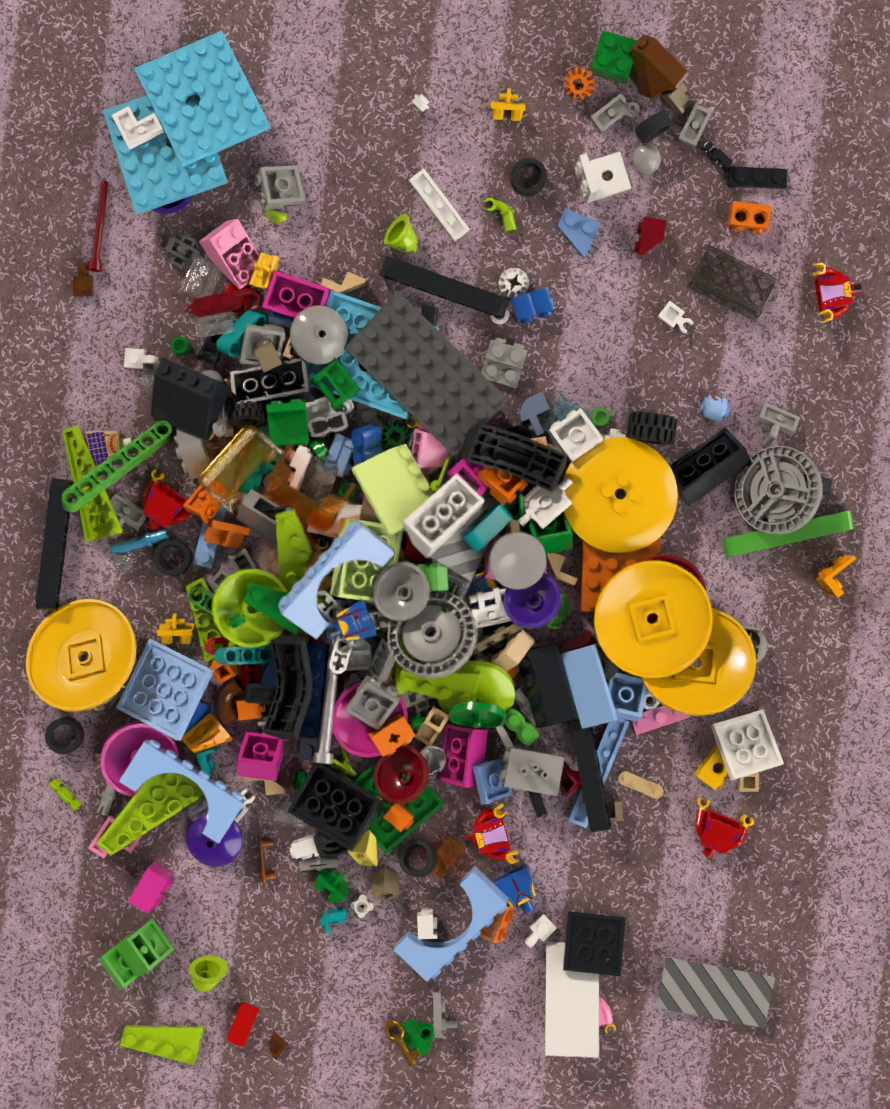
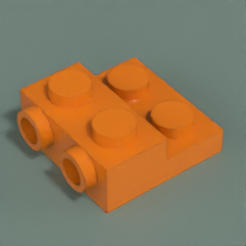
M487 466L477 475V478L491 489L489 494L503 506L506 502L511 504L518 496L516 492L518 490L522 492L529 484L526 480Z

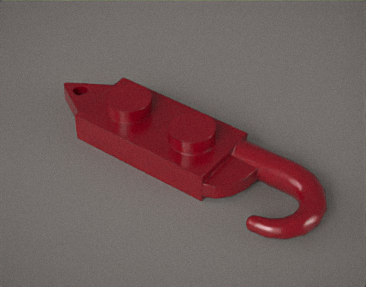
M253 288L229 291L195 298V301L185 309V312L199 316L200 319L237 311L242 306V297L251 295L257 301L255 306L251 307V311H254L260 307L262 297Z

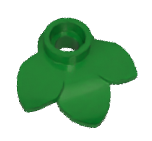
M415 1019L403 1022L402 1025L406 1032L404 1041L407 1048L419 1049L418 1054L421 1053V1056L427 1054L431 1048V1041L435 1037L434 1026L427 1022L421 1024ZM428 1029L430 1033L428 1035H424L423 1030Z

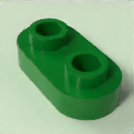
M312 438L308 442L321 461L328 457L326 453L329 451L320 439L315 440Z

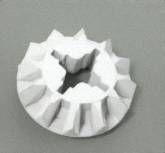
M511 267L504 270L499 278V289L508 298L525 294L529 287L527 274L520 268ZM517 275V282L519 283V286L515 285L514 288L510 290L511 283L507 280H513Z

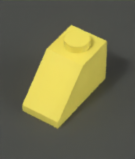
M369 829L353 851L348 849V853L359 865L377 867L378 864L376 837Z

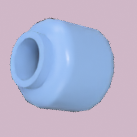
M710 394L708 397H704L700 411L703 412L705 418L721 421L723 417L728 416L730 406L727 405L728 401L725 397Z

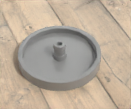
M512 532L502 536L493 545L489 556L492 574L499 583L511 589H524L535 584L542 577L547 562L546 553L541 543L532 535L524 532Z

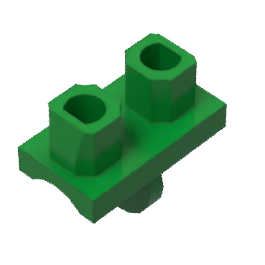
M323 869L314 884L318 891L322 892L327 888L331 892L328 895V899L333 904L343 901L351 890L346 886L347 882L343 879L345 875L343 871L338 875L335 871L330 872L328 869Z

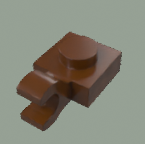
M78 262L79 276H73V296H94V277L88 276L86 262Z

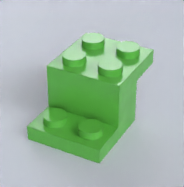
M152 918L138 930L119 941L103 954L99 961L121 991L137 977L149 972L175 949Z

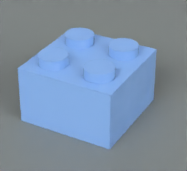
M616 673L613 678L606 680L617 717L634 722L642 718L647 691L642 679Z

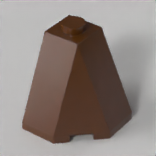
M643 34L631 48L638 91L642 96L655 99L663 91L669 90L671 92L676 90L689 75L688 71L656 38Z

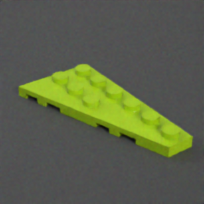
M178 773L155 775L146 780L96 844L110 855H113L205 794L195 781L185 775Z

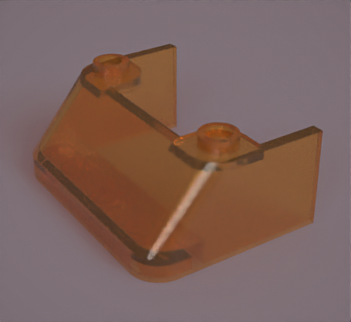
M288 443L272 469L264 489V494L267 499L279 506H291L292 509H295L298 518L322 532L329 531L358 486L352 482L343 499L336 495H328L321 504L317 503L287 484L291 479L292 471L285 463L295 448Z

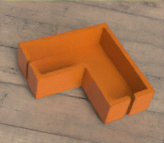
M661 536L647 547L629 553L605 552L590 546L581 539L580 611L595 612L596 603L601 591L614 575L630 565L644 562L656 556V553H660Z

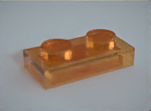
M451 835L436 852L437 864L432 872L440 878L465 850V847Z

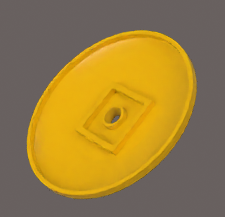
M623 437L603 439L601 443L571 462L563 478V481L568 477L573 482L564 490L566 496L572 502L563 511L570 527L584 542L605 552L629 553L647 547L666 531L676 511L678 499L677 485L670 466L655 449L635 439ZM617 489L625 491L626 496L624 499L616 498L615 491Z
M664 561L639 562L619 571L601 591L594 614L596 636L607 657L622 670L645 678L670 676L690 666L705 649L711 634L713 621L711 603L700 582L685 569ZM650 613L657 614V621L655 623L647 622V616Z
M95 599L73 601L59 607L57 611H53L38 626L27 650L26 671L34 692L40 699L52 707L73 712L88 710L109 700L125 684L135 663L136 637L130 621L113 605ZM88 653V659L81 662L83 654Z
M712 608L711 634L705 649L696 659L702 663L701 666L694 667L690 665L676 674L661 678L641 677L650 694L664 706L683 714L709 715L731 707L749 689L756 668V655L753 643L746 630L734 618L722 611Z

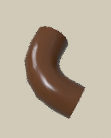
M237 675L223 682L218 687L214 697V710L223 727L239 718L238 713L234 709L233 700L245 689Z

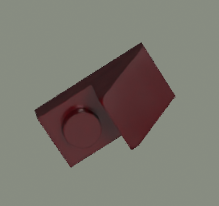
M564 761L559 788L570 798L581 784L579 771L572 770Z

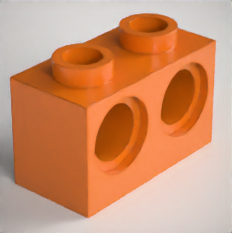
M733 201L730 204L727 228H732L734 232L750 230L752 234L761 235L769 229L772 206ZM735 214H741L744 217V221H737ZM760 216L763 223L757 224L754 217Z

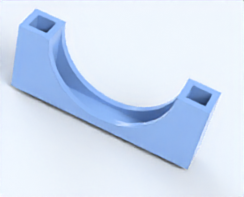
M356 519L347 526L340 538L334 540L330 549L320 556L319 561L307 570L306 575L294 584L290 593L280 600L278 607L281 614L317 639L329 626L327 619L318 610L316 604L317 590L324 576L337 565L352 560H366L383 567L395 552L386 541Z
M153 739L144 741L119 782L136 792L146 780L158 774L178 773L189 777L202 789L208 803V820L202 834L219 844L246 801L243 799V795L237 791L231 792L226 789L227 786L221 781L217 780L215 782L210 779V775L203 770L199 772L194 769V765L189 761H181L173 751H165L157 741Z
M476 866L460 882V886L467 893L472 906V921L464 933L449 941L431 942L418 939V936L409 930L394 947V951L426 982L431 977L435 979L440 974V969L444 965L448 966L454 960L453 956L457 952L461 953L467 947L466 943L470 939L475 940L480 935V930L484 926L487 928L494 921L493 917L497 913L502 914L508 907L506 905L508 897Z

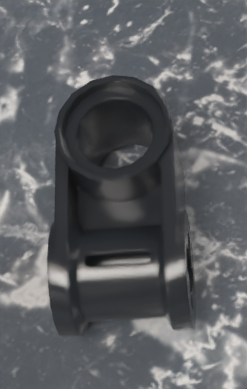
M217 329L210 331L197 355V360H203L211 364L213 368L217 366L222 352L217 349V344L214 343L213 338L216 334H221L222 336L224 332Z

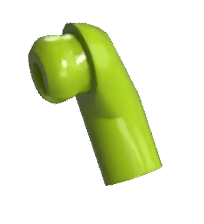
M264 209L269 221L281 224L287 220V215L283 211Z

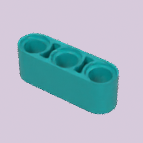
M246 311L218 339L217 349L233 358L239 356L246 324L264 327V324L268 325V318L256 311Z
M498 503L467 531L462 538L476 553L488 544L513 519V516L501 503Z
M268 646L222 647L215 652V660L220 665L269 663L273 659L272 650Z

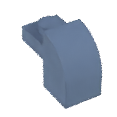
M542 392L529 397L523 403L519 413L520 422L523 423L528 420L529 424H527V427L533 430L537 437L544 434L537 416L550 410Z

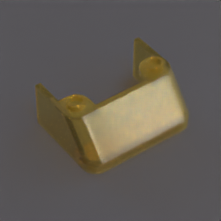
M247 424L201 474L198 483L232 512L234 509L231 506L238 500L237 489L262 461L271 462L275 459L277 453L282 456L284 452L261 431L251 424Z

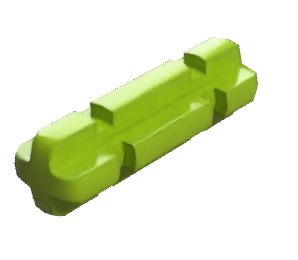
M57 778L49 784V787L53 791L56 790V794L66 804L69 803V807L73 811L77 810L82 803L75 799V796L65 786H62V783Z

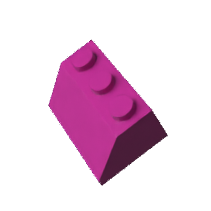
M274 270L262 308L295 318L308 307L326 306L331 291L329 288Z
M445 724L442 749L446 754V764L443 770L439 772V781L461 787H477L473 767L484 763L488 735L487 729Z

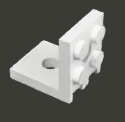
M620 152L589 161L587 153L579 155L574 169L577 179L580 178L581 193L583 197L586 196L587 203L631 190ZM605 171L610 172L613 176L612 180H603L602 173Z

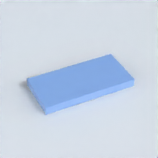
M596 645L562 653V661L582 729L618 720Z

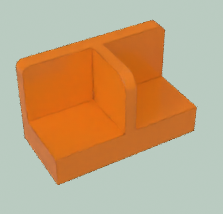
M211 519L207 525L204 541L241 549L244 535L249 536L251 528Z

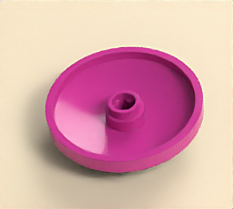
M359 681L345 688L336 698L332 732L339 744L351 754L360 757H377L381 754L368 735L375 728L345 711L346 706L356 694L357 688L363 682ZM401 696L399 703L385 722L399 713L408 722L407 708ZM392 733L390 736H391V739L393 740L395 737H394V734Z
M142 721L131 722L119 727L107 738L101 751L100 763L105 780L117 792L134 797L138 790L135 792L119 781L143 742L147 739L149 741L153 739L160 743V747L165 751L171 750L176 753L179 759L174 739Z

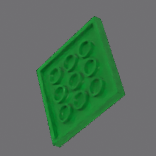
M380 758L354 779L378 795L380 794L375 786L374 773ZM427 783L423 792L416 799L403 804L414 814L412 818L414 822L407 830L404 828L400 832L383 817L384 813L393 804L387 800L369 827V830L376 837V843L387 854L445 803Z

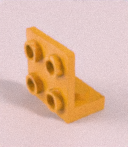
M840 555L832 561L833 565L831 567H824L817 573L819 576L815 580L828 597L839 598L844 594L841 590L843 587L841 583L832 577L856 559L854 555Z

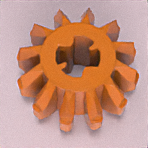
M579 66L575 67V72L570 69L568 71L569 76L564 77V80L569 83L564 84L563 87L570 88L566 94L570 95L573 92V99H576L579 94L580 99L584 100L585 95L591 96L590 90H595L596 88L595 85L591 84L596 81V78H590L593 71L585 73L587 70L585 66L581 71ZM579 79H581V83L584 84L581 87H579L578 82H576Z

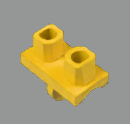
M507 88V94L499 93V99L506 100V102L491 101L493 119L503 120L505 109L511 110L512 121H521L526 105L525 103L510 102V100L518 101V95L511 94V88Z
M261 252L258 262H255L253 265L255 270L250 285L268 290L274 270L277 271L280 258Z
M173 613L172 619H166L165 624L159 625L157 636L161 637L162 644H172L173 636H180L181 644H190L195 625L194 623H185V619H179L178 614Z

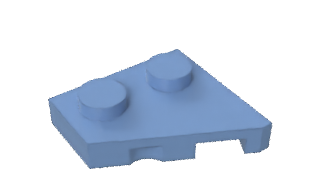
M565 208L557 227L579 251L580 255L585 258L600 223Z

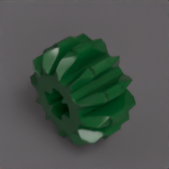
M400 420L396 421V426H393V422L389 421L391 428H388L386 425L382 426L387 433L381 432L382 436H386V438L382 439L381 443L388 442L384 449H387L389 445H392L391 448H394L395 446H400V444H406L408 447L404 440L411 441L412 438L405 437V434L411 433V430L403 431L407 426L406 423L401 428L399 427ZM393 431L401 435L397 442L394 439H390L391 432Z

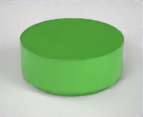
M596 408L591 413V421L595 426L603 427L610 421V413L605 408Z

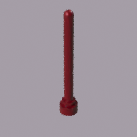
M102 180L100 184L92 258L87 261V270L93 272H102L103 267L100 251L108 192L107 180Z

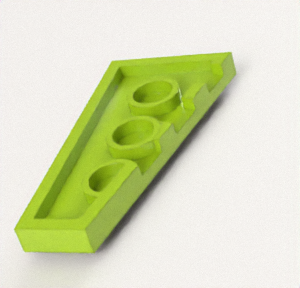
M204 577L186 586L187 594L194 587H203L211 591ZM196 590L194 598L200 601L203 597L202 592ZM190 602L206 663L215 658V655L207 653L205 649L206 641L209 638L224 636L217 629L212 614ZM229 642L228 646L236 647V644ZM222 644L212 645V648H222Z
M402 669L398 688L455 704L475 702L481 671L465 672V670H457L441 678L429 679L414 676Z
M126 1025L120 1046L194 1065L204 1026Z

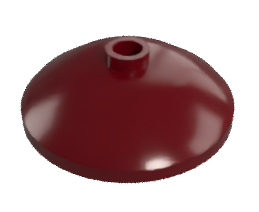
M399 746L392 755L381 757L374 773V782L378 793L385 800L394 804H405L413 801L423 792L427 785L429 777L427 761L418 750L408 746Z

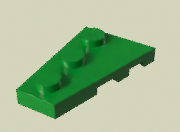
M248 583L244 602L294 635H297L299 626L283 616L278 607L280 600L289 593Z

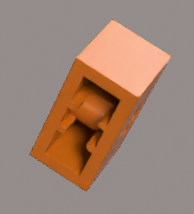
M401 713L382 724L379 730L374 729L368 733L382 757L392 755L396 752V748L409 744L413 740L412 738L416 736ZM392 733L394 734V737H395L393 740L391 739V736H390Z

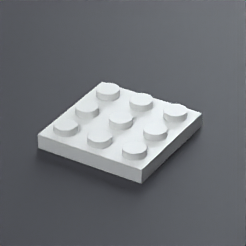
M764 710L711 725L731 781L784 764Z

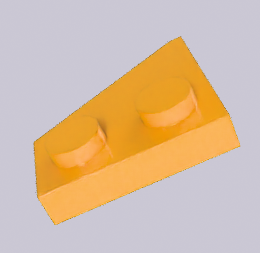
M209 713L183 735L182 740L193 753L229 742L233 738L214 716Z

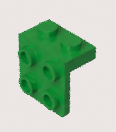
M301 399L290 400V403L282 404V401H272L270 405H266L270 444L272 447L302 445L309 442L306 402H302Z

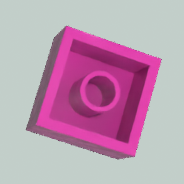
M246 732L237 758L238 776L276 781L285 753L284 740L267 734Z
M154 861L146 870L128 902L147 914L151 909L155 910L164 898L162 892L165 894L173 883L174 879L171 877L174 872Z

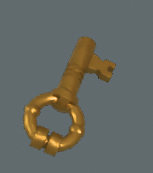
M392 1018L385 1022V1034L388 1039L398 1044L408 1065L411 1067L416 1064L415 1058L421 1056V1053L418 1054L419 1049L410 1052L404 1041L405 1032L403 1025ZM394 1026H397L400 1030V1034L396 1037L392 1036L389 1031Z

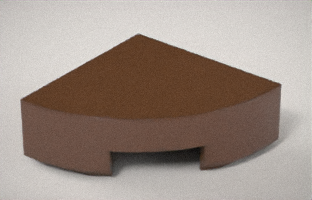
M274 1031L270 1038L269 1046L271 1055L276 1060L289 1043Z

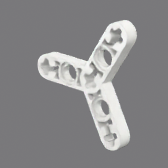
M317 592L316 604L318 610L332 625H335V619L329 616L330 610L335 608L342 612L344 609L327 592ZM318 595L320 597L325 596L324 601L327 605L330 602L333 604L326 612L323 610L326 606L323 603H317ZM380 611L369 613L375 630L389 627L391 619L388 620V624L385 621L378 622L379 626L376 627L374 615H376V619L383 617ZM341 635L336 636L328 665L329 670L334 674H340L345 671L354 641L346 642L348 650L345 652L339 651L338 643L343 641ZM335 653L343 656L346 655L345 659L341 658L340 664L343 667L339 668L338 671L332 665L333 662L335 663L338 660V656H334Z

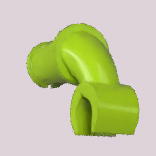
M487 198L484 201L485 203L492 202L494 204L491 208L486 209L487 211H500L505 232L517 229L513 215L515 210H512L506 203L493 198Z

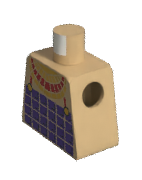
M118 431L86 432L89 452L96 467L133 441L132 437L122 439L121 432Z

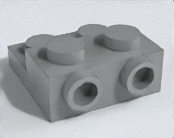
M297 165L260 167L257 175H255V184L257 187H260L259 203L264 204L265 210L283 209L285 205L303 204L305 202Z
M246 324L239 362L261 366L254 350L258 349L256 345L265 341L268 344L273 343L282 361V347L287 342V333H285L284 328L265 324L264 327Z
M495 338V341H490L481 373L491 382L516 389L528 350H524V345L514 343L511 346L506 344V340Z
M367 675L357 688L356 694L346 706L345 711L379 730L399 703V691L394 686L390 685L387 687L383 685L379 677Z

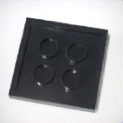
M568 911L563 970L621 977L626 917Z

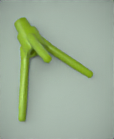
M339 744L343 759L339 762L333 758V763L336 765H328L354 778L357 772L350 764L345 749Z

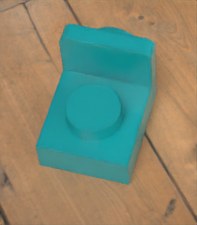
M217 746L202 750L196 754L201 770L208 774H211L214 771L213 768H215L212 757H208V754L217 751Z
M347 907L324 911L320 921L322 929H326V934L331 933L330 922L338 924L347 919Z

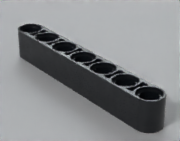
M388 256L385 257L379 273L380 276L500 319H503L510 301L495 293Z
M52 478L36 595V609L57 611L59 606L70 512L63 508L62 495L68 488L74 485L73 480ZM69 498L66 501L68 503H71L72 498Z
M579 718L570 720L569 723L590 831L594 833L611 830L610 815L593 727L582 729Z

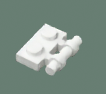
M495 588L490 592L482 593L481 591L476 592L475 595L468 596L470 604L475 602L478 604V607L471 608L477 628L512 621L506 614L504 601L502 602L501 600L506 588ZM494 599L495 603L485 605L484 601Z

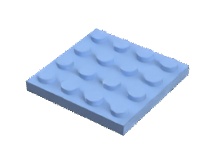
M149 638L116 708L181 741L214 670Z

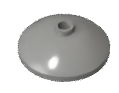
M311 306L301 311L295 317L290 329V340L293 349L303 360L312 364H326L337 359L345 350L344 347L348 342V330L345 321L335 310L326 306ZM320 330L325 333L323 338L318 335Z
M397 562L386 567L378 575L373 588V598L378 610L384 616L396 621H405L417 616L426 606L430 595V585L427 576L419 567L408 562ZM408 590V595L404 597V592Z

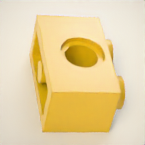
M717 743L694 773L695 776L715 790L725 783V776L728 773ZM716 763H721L722 765L719 772L713 771V766Z

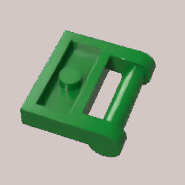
M338 359L333 360L311 379L314 386L317 385L331 403V408L334 411L342 407L346 401L361 390ZM325 377H327L341 397L337 399L323 382Z

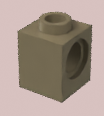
M265 341L256 345L258 349L254 350L264 372L282 364L273 343L268 344Z

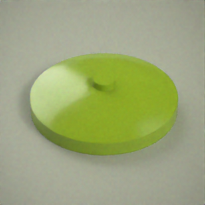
M244 569L229 575L218 586L212 601V616L219 632L230 642L243 647H260L270 643V640L277 638L285 628L244 602L248 583L287 592L279 579L266 571ZM237 613L240 615L245 614L246 617L244 618L247 622L235 629L227 625L230 622L229 618Z
M468 661L458 669L465 670V672L481 671L475 702L499 706L506 713L511 709L515 700V686L512 678L504 669L485 661ZM438 699L442 710L449 715V709L456 704Z

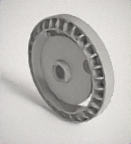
M787 446L768 447L753 454L750 457L752 463L739 471L735 483L734 495L739 513L750 526L768 534H787L800 529L811 520L821 502L823 486L818 468L807 455ZM777 458H790L795 460L806 473L809 485L808 488L804 475L796 466L787 462H778ZM761 466L762 468L757 472L751 484L750 495L752 504L750 505L748 496L750 481L754 473ZM780 486L781 491L776 495L775 490ZM798 503L804 504L802 509L787 521L767 523L762 520L764 516L771 519L788 518L796 513L795 509Z
M430 591L426 607L417 616L405 621L391 619L388 629L389 648L397 663L412 675L429 679L447 676L463 666L471 656L477 640V626L471 610L459 597L445 591ZM432 604H443L450 606L454 610L449 613H443L442 606ZM461 614L462 618L458 620L456 616ZM464 624V638L459 649L454 655L443 662V659L450 656L457 648L461 638V626ZM432 631H436L433 637H429ZM401 632H403V641L408 652L416 659L426 662L427 665L415 663L405 656L401 646Z

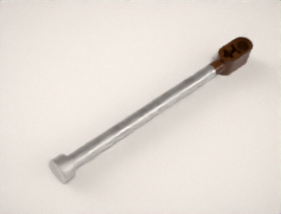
M334 596V600L345 610L346 598ZM333 608L332 619L340 613L338 609ZM336 637L331 638L329 643L318 753L314 752L313 762L332 764L333 754L329 753L338 674L332 673L328 665ZM341 641L338 643L337 646L339 651L341 649ZM335 653L334 656H338V660L335 663L333 662L332 665L338 671L340 655Z

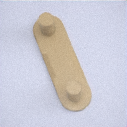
M627 771L619 774L618 780L620 784L655 799L663 795V788L654 782Z

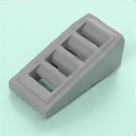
M245 546L228 555L236 571L251 568L258 569ZM243 554L246 556L238 562H236L235 560ZM249 561L250 564L240 569V565Z

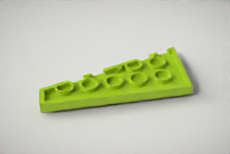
M72 426L62 430L73 484L96 468L79 426ZM83 487L82 490L88 492L91 488ZM106 490L79 509L86 543L123 533Z
M295 509L276 515L279 578L288 593L293 589L294 584L305 576L304 573L310 565L314 554ZM317 596V603H323L326 606L323 609L324 611L333 605L331 602L328 605L325 603V596Z

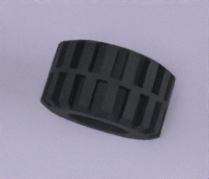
M644 411L631 412L629 414L626 437L644 443L671 445L675 441L678 420L665 414Z

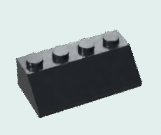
M302 358L281 361V365L266 372L263 371L261 366L230 372L233 405L235 406V403L241 404V401H244V403L256 401L257 404L261 403L263 405L264 411H267L266 405H270L272 401H282V404L290 403V400L301 399L302 402L306 403L313 402V386L307 361Z
M724 428L673 463L670 468L676 480L678 495L690 506L752 462L746 448Z
M558 644L529 649L518 665L536 728L552 726L579 718Z

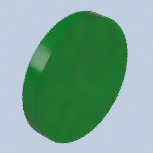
M464 702L453 705L449 709V720L454 724L468 728H494L503 725L506 719L504 709L489 703Z

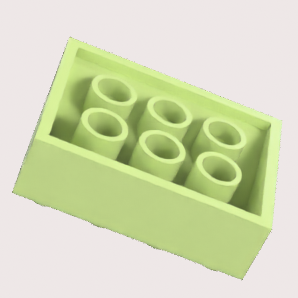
M406 444L391 448L351 469L388 536L406 530L403 521L434 494Z
M341 518L338 538L355 519ZM359 520L392 547L395 554L383 567L366 560H352L337 565L333 568L330 595L374 601L373 588L378 575L389 565L398 562L402 531L388 536L382 523Z

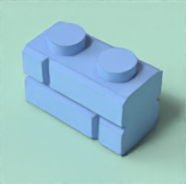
M335 434L327 453L328 457L325 459L321 469L342 478L345 475H349L352 469L350 461L354 457V447L350 438Z

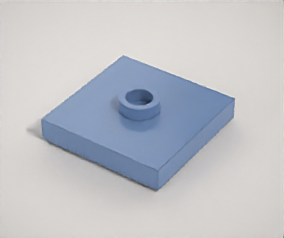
M503 757L473 767L481 805L513 795L512 788L504 787L502 781H500L501 770H505L506 762H503Z

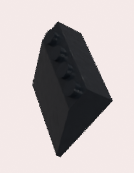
M162 357L154 375L151 416L208 441L213 431V423L217 422L232 387Z
M314 762L287 812L350 851H353L376 819L386 800L328 764Z

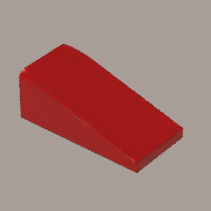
M242 1001L226 1041L244 1047L260 1008Z

